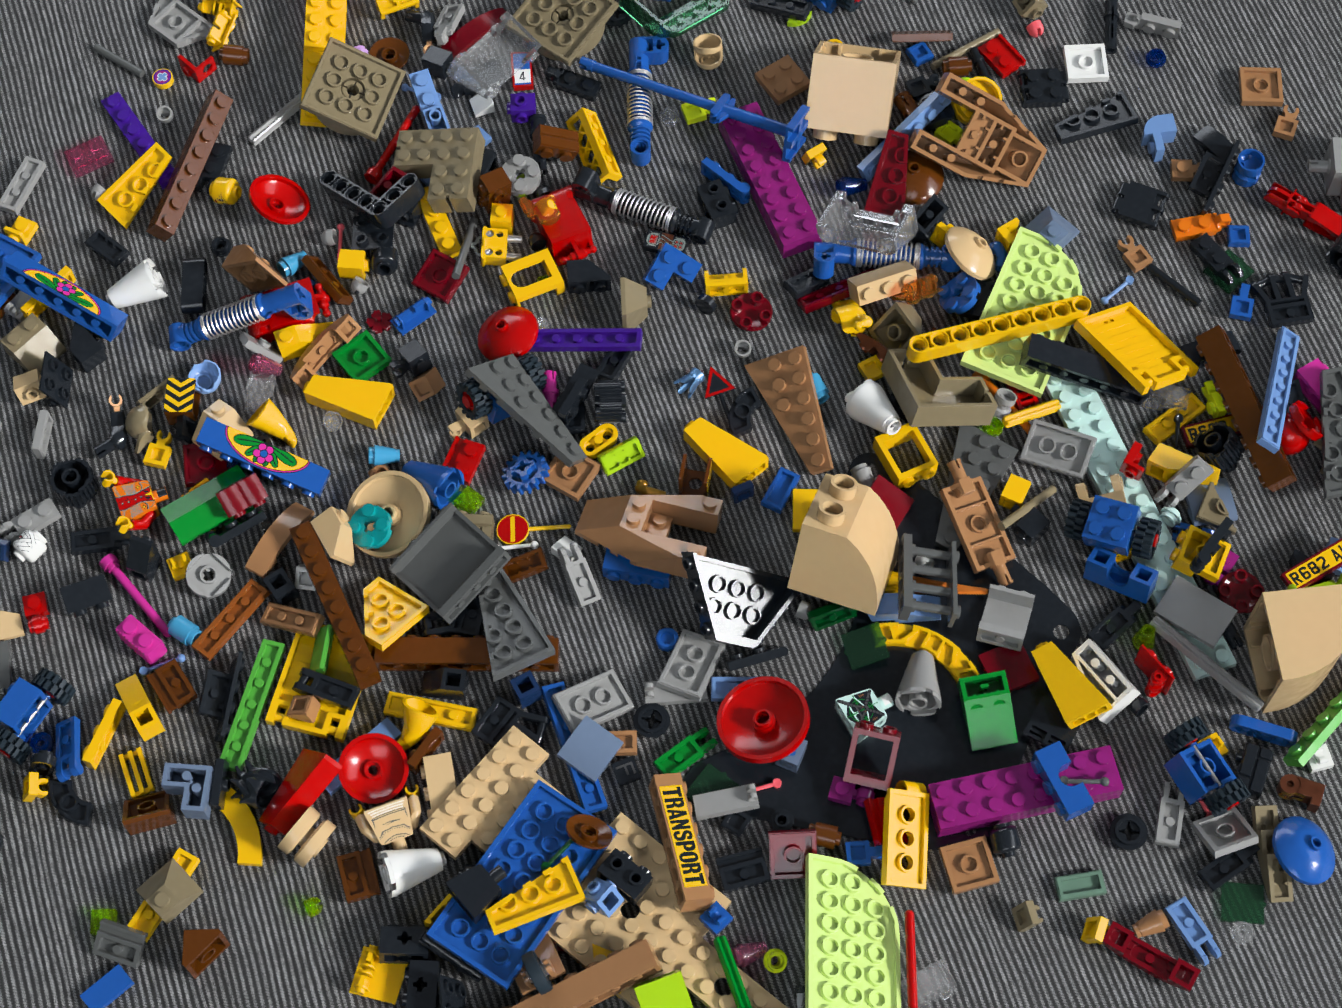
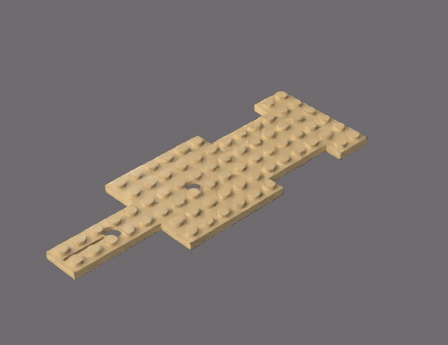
M513 725L420 827V831L454 860H457L471 843L485 854L538 779L559 792L536 773L539 767L549 758V753ZM620 812L609 825L617 830V835L581 884V888L584 891L587 885L597 877V869L615 848L620 852L624 850L633 858L632 861L636 865L646 867L653 877L652 885L636 903L640 910L638 916L627 919L621 914L620 909L624 903L628 902L627 900H624L609 918L598 912L593 914L585 907L586 901H583L562 911L548 931L551 940L585 968L592 962H601L607 959L602 954L594 958L592 944L610 951H622L628 948L629 944L635 940L647 939L651 943L663 971L641 982L679 969L687 991L708 1008H737L732 993L721 996L714 989L715 982L720 978H726L716 949L703 939L709 930L699 920V917L706 910L680 912L663 845ZM713 887L715 897L710 906L717 901L726 910L730 906L731 900ZM738 968L752 1008H787ZM633 986L617 994L632 1008H640Z

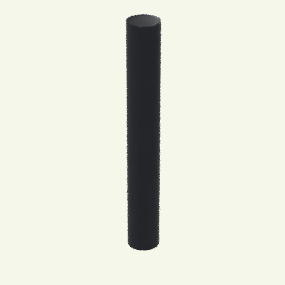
M1152 263L1147 267L1146 270L1196 307L1200 306L1203 300Z

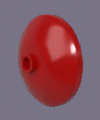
M273 174L262 175L256 178L249 188L248 194L252 206L261 216L271 222L283 225L297 224L303 221L309 213L310 201L306 192L297 183L286 177Z
M509 306L494 312L485 320L479 330L477 340L479 350L490 361L510 354H514L516 358L526 354L533 347L538 337L539 326L537 319L531 311L520 306Z
M379 733L364 734L353 739L342 751L339 764L343 767L338 773L339 780L344 790L352 798L367 804L383 803L395 797L404 787L409 773L408 758L402 746L393 738ZM371 766H375L378 771L376 774H370L368 769Z

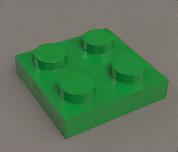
M367 330L353 338L348 344L346 343L331 353L333 359L350 379L367 381L392 362L389 355Z

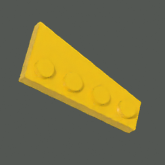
M155 142L97 201L127 229L172 160V157Z
M568 855L561 859V862L553 868L549 867L543 871L542 875L532 882L528 881L522 885V888L514 894H509L485 910L494 936L585 901L584 892Z

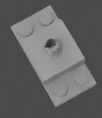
M1342 129L1340 137H1332L1323 160L1308 159L1306 165L1307 173H1324L1326 196H1340L1341 206Z

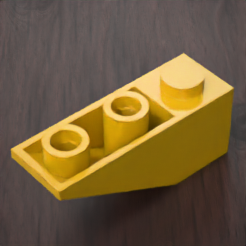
M1159 443L1147 460L1145 474L1162 482H1167L1193 456ZM1211 464L1210 466L1214 469V472L1200 485H1209L1210 482L1217 485L1221 469Z
M136 674L115 684L135 727L144 741L166 731Z

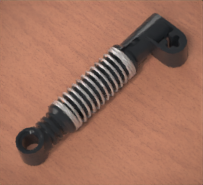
M581 166L571 185L574 197L607 208L612 214H619V216L623 214V217L627 216L632 221L636 220V222L640 221L641 224H649V227L653 225L658 230L662 229V231L665 230V232L671 234L679 232V234H684V236L689 235L692 241L700 245L708 244L716 227L715 222L707 217L698 216L694 218V216L684 214L677 207H671L665 203L662 204L657 202V200L653 201V199L640 196V194L636 195V193L628 192L619 187L613 189L602 185L598 173L589 167Z

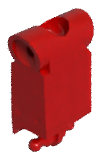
M571 185L523 203L526 214L537 224L540 233L544 236L547 242L546 245L557 266L566 265L569 260H583L588 254L597 251L596 246L593 244L591 228L573 197ZM542 199L553 200L559 212L554 214L552 210L551 214L545 216L540 206H537V203Z
M310 277L288 283L287 286L297 282L312 294L313 316L306 320H297L283 310L272 314L271 318L265 321L256 322V324L251 326L248 325V334L258 340L263 338L271 343L275 340L273 334L275 331L292 325L316 323L315 317L320 314L319 308L322 309L324 317H329L331 315L328 308L330 306L329 295L323 291L321 283L315 284L314 288L317 293L314 294ZM280 288L271 289V290L262 292V294H266V293L272 292V291L277 290V289H280ZM245 295L241 297L239 300L245 299L246 297H250L252 295Z

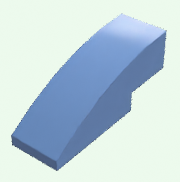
M884 593L876 615L868 614L872 622L895 620V622L909 623L941 620V614L917 610L910 613L907 621L898 619V593ZM913 594V598L916 601L941 605L940 597Z

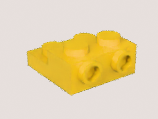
M1190 525L1186 531L1181 530L1176 539L1179 546L1173 549L1169 557L1173 561L1171 568L1192 577L1194 572L1190 569V563L1211 537V534L1193 525ZM1221 540L1218 543L1221 548L1213 557L1211 556V561L1205 566L1203 571L1197 574L1213 583L1219 580L1231 548V544L1223 543Z

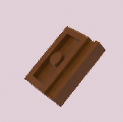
M175 658L157 668L154 673L146 675L169 715L175 709H180L198 698L197 693Z
M370 847L366 848V850H358L336 857L348 904L382 894Z

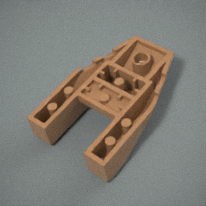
M945 72L934 92L973 112L955 147L922 129H914L908 141V149L963 177L1028 187L1047 149L1022 124L1021 120L1012 113L1005 102L953 73Z
M625 495L587 500L575 529V534L597 546L601 544L610 549V553L617 557L619 554L629 559L630 564L688 578L687 572L682 565L683 557L681 552H695L697 555L706 557L707 547L668 538L672 524L716 534L722 516L723 500L704 495Z

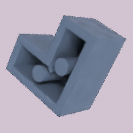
M165 762L161 782L167 794L183 795L180 810L186 818L210 820L213 767Z

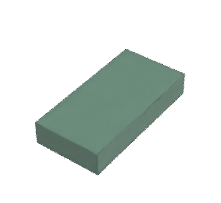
M1101 869L1058 876L1053 879L1059 902L1106 895L1107 893Z

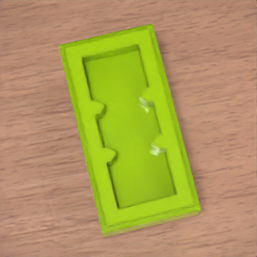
M635 435L597 455L606 476L645 457L638 437Z

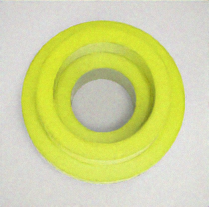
M776 948L768 950L763 958L764 967L771 973L782 972L787 965L786 954ZM774 956L778 958V962L775 965L771 963V959Z

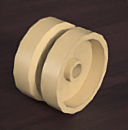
M312 806L307 809L277 846L285 854H290L299 845L301 848L295 854L294 861L302 868L312 857L315 858L329 841V836L336 829V826L328 819L324 820L315 829L313 826L320 818V813Z

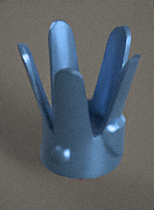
M692 368L687 375L673 382L674 384L684 383L679 388L678 394H682L689 388L688 399H690L697 386L705 380L702 373L703 370L700 371L697 368Z

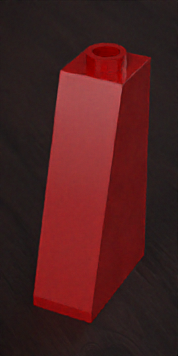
M303 748L258 820L265 825L264 830L274 836L278 833L286 836L343 766L325 753Z

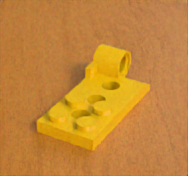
M900 780L897 782L895 789H887V794L884 798L881 885L920 890L926 889L930 794L927 793L926 786L923 783ZM905 809L908 810L910 815L908 821L903 817ZM904 833H906L909 838L907 845H905L902 840V836ZM903 857H905L908 862L906 869H904L901 864V860Z

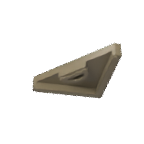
M1210 482L1195 520L1217 528L1226 517L1229 518V513L1222 499L1219 498L1214 483ZM1232 524L1229 530L1232 531V535H1235L1237 529Z

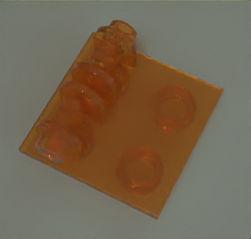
M928 274L904 284L901 288L902 293L890 296V298L913 305L918 304L924 298L934 297L936 293L943 291V288L937 287L938 278L935 274Z

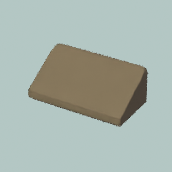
M173 374L137 400L136 404H144L150 410L162 401L166 394L167 379L175 378Z

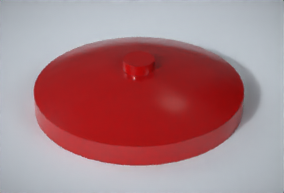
M755 677L738 684L725 696L717 713V730L723 745L735 757L750 763H771L785 758L800 746L809 730L810 711L804 695L794 684L778 677Z

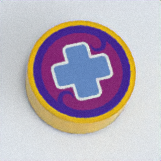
M159 69L152 76L153 83L158 89H167L173 85L174 78L168 69Z

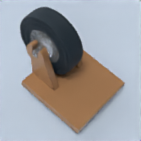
M548 933L535 951L531 950L521 956L524 967L515 980L523 996L536 989L543 995L553 989L552 980L566 973V969Z

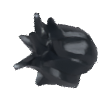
M246 759L245 766L247 772H242L238 766H235L238 779H230V781L238 787V790L230 798L241 799L239 804L246 803L255 809H263L268 806L282 784L283 779L276 771L268 768L254 767Z

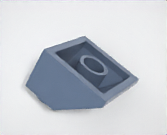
M1050 206L1046 207L1024 227L1041 234L1049 241L1050 246L1058 244L1062 248L1080 233L1076 227Z

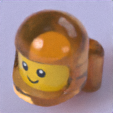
M548 195L535 204L527 200L526 197L518 200L524 214L528 218L534 220L536 216L538 221L545 226L555 224L560 218L561 213L555 204L556 199L554 195Z

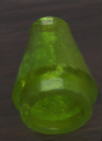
M1144 625L1133 635V644L1138 650L1142 644L1147 649L1154 647L1155 628L1152 625Z

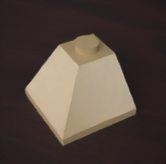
M218 399L202 412L192 437V442L200 447L196 439L207 417L252 437L254 435L235 409ZM212 451L211 455L220 461L223 460L219 458L221 454Z
M330 506L310 523L330 558L353 566L355 560L352 528L348 523L349 517L342 509L338 510Z

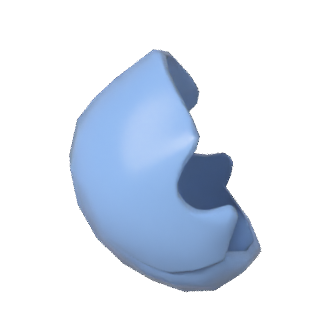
M204 360L202 363L192 366L188 378H195V392L209 394L214 392L220 385L221 371L215 362Z

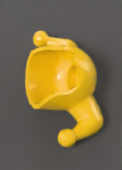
M852 299L832 304L831 319L837 324L841 323V328L845 333H851V336L857 337L858 333H863L866 328L872 326V318L866 315L865 311Z

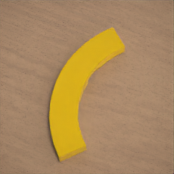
M899 622L869 625L875 648L898 646L914 650H926L949 671L956 683H958L959 678L980 675L972 661H969L957 645L935 631L914 624L913 626L899 624Z
M230 787L229 792H226L224 810L220 811L230 822L236 836L238 846L237 863L244 866H262L263 845L256 819L246 803L239 804L241 799L230 798L236 793Z

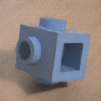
M596 877L583 891L586 901L585 907L593 914L598 912L608 918L625 899L617 891V886L609 879L604 881Z

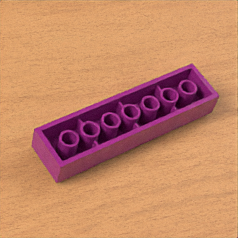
M757 101L739 107L740 109L764 116ZM730 118L720 122L719 131L744 181L750 185V193L782 258L784 259L814 248V242H822L823 231L788 162L782 161L783 152L774 134Z
M1110 745L1067 754L1071 763L1068 769L1059 773V778L1062 776H1066L1068 779H1101L1107 777L1110 781L1108 786L1084 784L1094 803L1120 797L1124 787ZM1031 762L928 784L927 793L930 794L929 808L938 837L1056 812L1054 808L1055 802L1051 795H1047L1042 786L1043 780L1039 774H1035ZM1068 784V786L1078 785V784Z

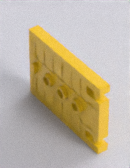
M1131 302L1079 318L1073 326L1141 395L1147 394L1150 388L1155 391L1182 381L1186 375L1193 377L1199 369L1187 355Z
M296 633L265 721L275 726L276 721L281 722L282 727L285 729L325 739L328 738V735H333L337 742L344 743L360 693L351 711L317 699L321 705L314 723H308L287 716L293 696L306 695L297 693L292 687L295 682H298L301 669L303 667L310 668L315 643L314 637ZM334 633L327 674L325 675L359 687ZM366 642L373 658L375 647ZM309 680L307 685L311 686L313 680ZM281 708L286 709L285 714L279 713ZM333 721L339 722L338 727L332 726Z

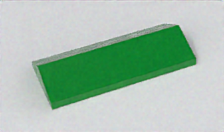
M238 465L160 509L182 546L230 519L215 493L246 477Z

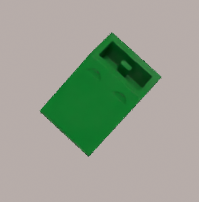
M1005 670L959 678L957 686L971 750L978 751L1018 743L1011 695Z

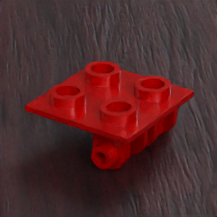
M1142 644L1134 663L1149 678L1144 692L1151 698L1156 697L1161 692L1167 695L1175 679L1173 672L1168 666L1162 665L1153 650L1147 649Z

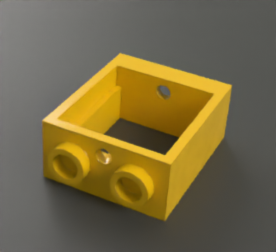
M909 423L902 425L900 430L894 435L883 433L874 437L872 448L897 488H909L917 481L922 479L928 480L936 474L938 461L917 427H910ZM913 440L926 463L901 473L888 450Z

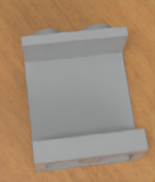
M990 584L976 640L1021 652L1035 595L1029 594L1026 591L1009 589L1002 585Z

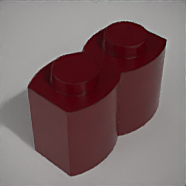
M255 472L215 493L228 518L233 516L234 519L246 514V508L252 505L254 508H257L266 503L265 498L268 497Z

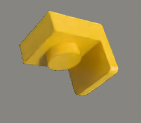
M18 216L12 227L5 226L3 231L6 236L27 246L39 226L34 221Z

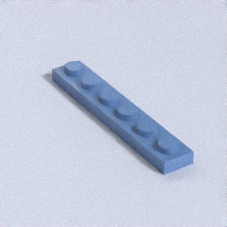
M933 92L894 131L907 134L910 139L914 129L923 130L951 103V100ZM885 139L857 165L862 179L866 182H869L875 176Z

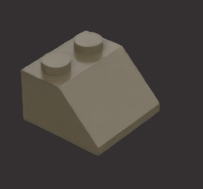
M33 313L0 340L6 353L27 372L37 368L41 373L45 351L57 359L67 351L47 325Z

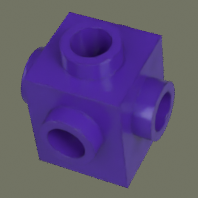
M520 92L510 94V102H507V115L511 114L512 123H526L529 116L536 114L535 93Z

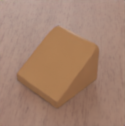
M314 695L293 696L287 716L308 723H314L321 704Z

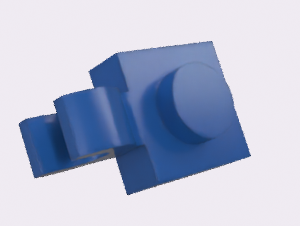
M1242 283L1238 296H1232L1228 318L1250 322L1254 299L1248 298L1250 284Z
M869 840L845 842L847 862L857 867L871 866V859H882L883 845L870 847Z

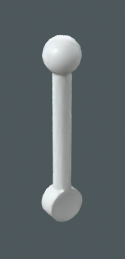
M532 541L526 544L505 545L501 547L505 550L536 549L539 544L537 541Z

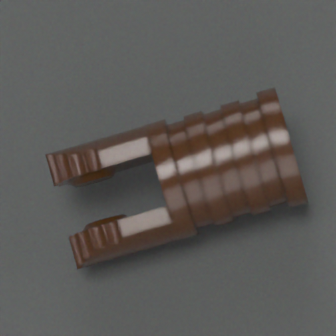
M908 91L899 93L893 102L904 118H907L919 106Z

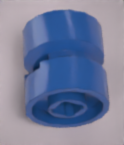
M1245 149L1239 154L1232 172V178L1239 186L1252 187L1258 182L1265 164V157L1260 151Z

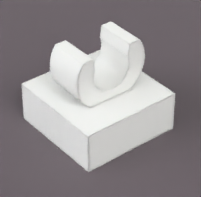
M1326 743L1322 744L1306 763L1310 773L1333 768L1334 762Z

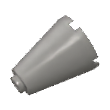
M918 650L911 655L895 696L897 708L904 712V709L911 711L913 716L933 715L936 713L937 708H941L942 704L934 657L926 650Z

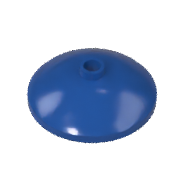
M1300 816L1285 818L1277 824L1273 832L1272 844L1275 856L1285 872L1296 881L1306 885H1318L1328 880L1335 869V853L1326 833L1311 820Z

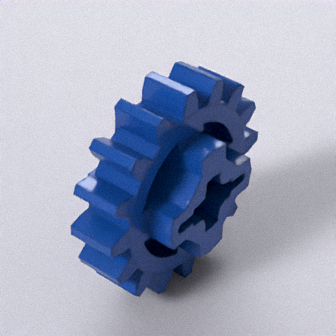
M531 450L525 455L521 451L519 457L513 455L512 462L506 461L508 467L502 468L504 473L502 479L507 489H511L514 494L518 491L520 495H523L525 491L531 494L533 488L539 490L538 485L546 483L544 478L549 477L548 470L550 469L545 457L541 456L538 451L533 454Z

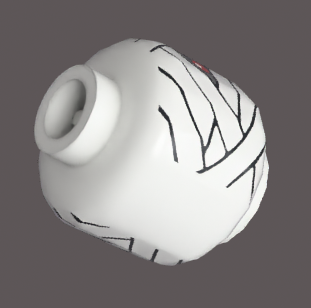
M35 529L33 531L25 530L13 542V547L16 549L13 554L21 562L25 560L31 563L35 562L46 552L47 540Z

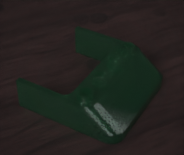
M620 0L619 7L652 36L676 38L726 11L729 8L730 0H692L661 18L653 14L639 0Z

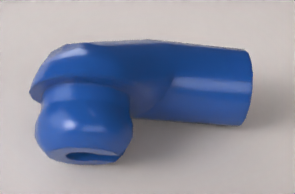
M995 241L991 242L989 246L992 253L997 256L995 270L1000 272L1008 253L1001 242Z

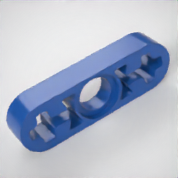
M1233 714L1230 719L1229 729L1236 733L1284 747H1291L1297 743L1298 733L1292 729L1241 714Z

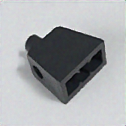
M478 864L446 882V890L473 923L477 924L485 915V910L493 906L502 896V889L498 883L506 878L507 874L500 865L487 872L481 864Z

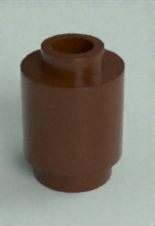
M224 44L223 48H220L219 60H222L224 65L243 66V64H249V48Z
M967 56L947 57V60H942L943 74L951 72L958 77H966L969 75V72H972V60H968Z
M816 822V824L810 823L809 829H816L818 847L834 850L835 845H840L842 832L838 831L839 826Z

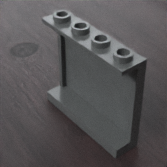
M450 502L439 511L438 516L431 523L424 527L423 532L408 544L407 549L393 560L389 569L448 624H451L512 557Z

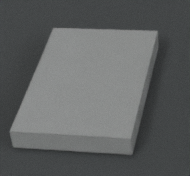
M1034 418L1019 460L1083 481L1097 438Z
M1177 575L1154 609L1153 614L1214 649L1238 610Z
M683 628L657 681V687L700 702L725 650L726 644L706 640L703 635Z
M613 669L557 692L551 697L571 734L586 715L601 725L634 709L632 701Z

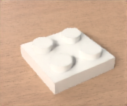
M1104 43L1064 45L1063 56L1067 84L1108 82L1109 72Z

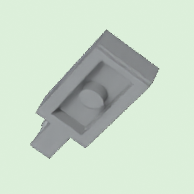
M464 4L445 5L433 26L437 45H445L448 42V36L453 35L466 10Z
M1127 12L1123 26L1130 29H1140L1146 33H1156L1166 38L1178 39L1182 22L1145 12L1142 15Z

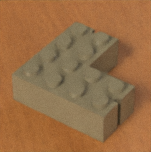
M479 127L399 131L397 142L399 150H396L393 166L406 174H416L418 179L430 178L427 201L434 213L453 212V208L447 198H449L456 212H474L485 148V139Z
M887 350L881 371L910 427L990 425L998 405L991 392H988L989 389L982 376L942 377L933 359L913 363L906 357L902 368L907 350Z

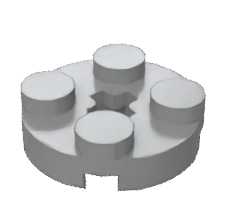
M516 154L502 166L512 182L511 195H529L539 187L541 171L534 159L522 154ZM524 173L525 177L523 179H516L517 174Z
M218 554L197 555L189 562L186 570V581L189 589L195 595L205 599L220 596L230 585V565ZM206 571L209 573L210 571H213L214 579H208L207 581L204 580L203 572Z

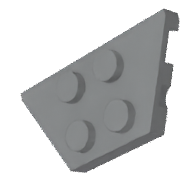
M159 0L158 4L155 3L154 12L148 21V26L152 31L177 49L206 39L210 28L214 26L179 0Z

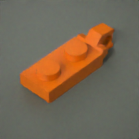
M1208 213L1171 220L1169 225L1175 242L1199 238L1205 233L1209 236L1216 235L1222 228L1230 225L1231 217L1229 213L1219 215L1217 213Z

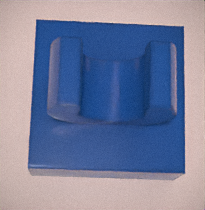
M716 901L699 917V920L716 937L733 921V917Z

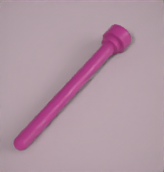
M112 553L103 557L99 562V566L104 572L113 574L160 632L167 638L171 637L168 634L167 624L121 571L117 557Z

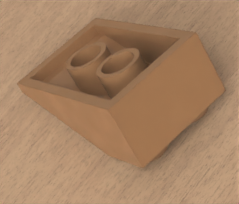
M246 244L233 246L221 266L251 292L285 287L288 284L270 266L266 259L260 258L254 253V249Z

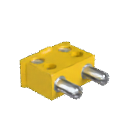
M484 226L482 236H478L475 242L471 243V248L475 250L477 256L481 257V266H502L506 264V260L515 261L521 259V254L507 253V242L522 243V236L508 235V229L487 228V226ZM479 239H482L481 253L478 252L475 246L478 244Z

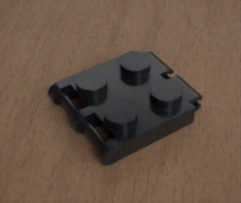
M1058 68L1019 70L1017 72L1021 82L1019 90L1023 97L1021 102L1022 108L1062 107L1063 103L1069 102L1070 98L1065 71H1059Z
M1130 181V184L1122 182L1111 212L1117 214L1116 218L1155 231L1158 228L1157 222L1164 213L1163 207L1165 202L1169 200L1170 194L1134 181Z
M1050 692L1047 698L1042 696L1022 736L1025 738L1028 736L1038 741L1042 747L1060 741L1067 752L1081 725L1073 729L1069 728Z

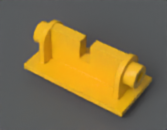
M222 9L217 12L213 21L216 27L212 26L206 37L207 44L213 46L212 52L223 48L224 44H228V36L235 28L236 24L234 22L237 14L230 17L226 10Z

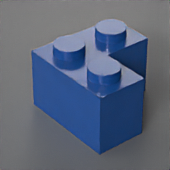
M663 243L642 281L659 291H663L673 274L689 284L693 282L703 264L668 243Z

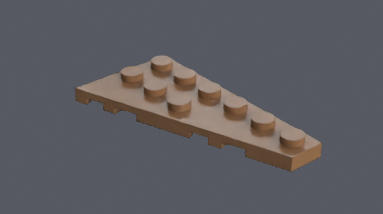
M801 345L744 365L810 474L817 475L834 469L806 347Z

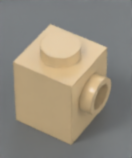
M37 368L13 377V390L23 406L47 397V395L39 390L41 374Z

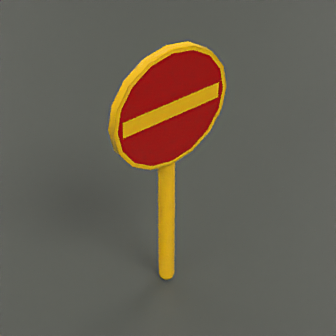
M511 514L499 521L496 532L501 542L507 545H516L527 538L529 531L570 529L572 526L564 524L529 527L524 517Z

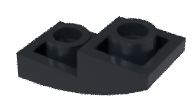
M1209 124L1193 136L1196 144L1225 160L1232 145L1224 135Z

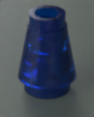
M841 177L835 182L836 193L842 197L867 191L868 187L865 178Z

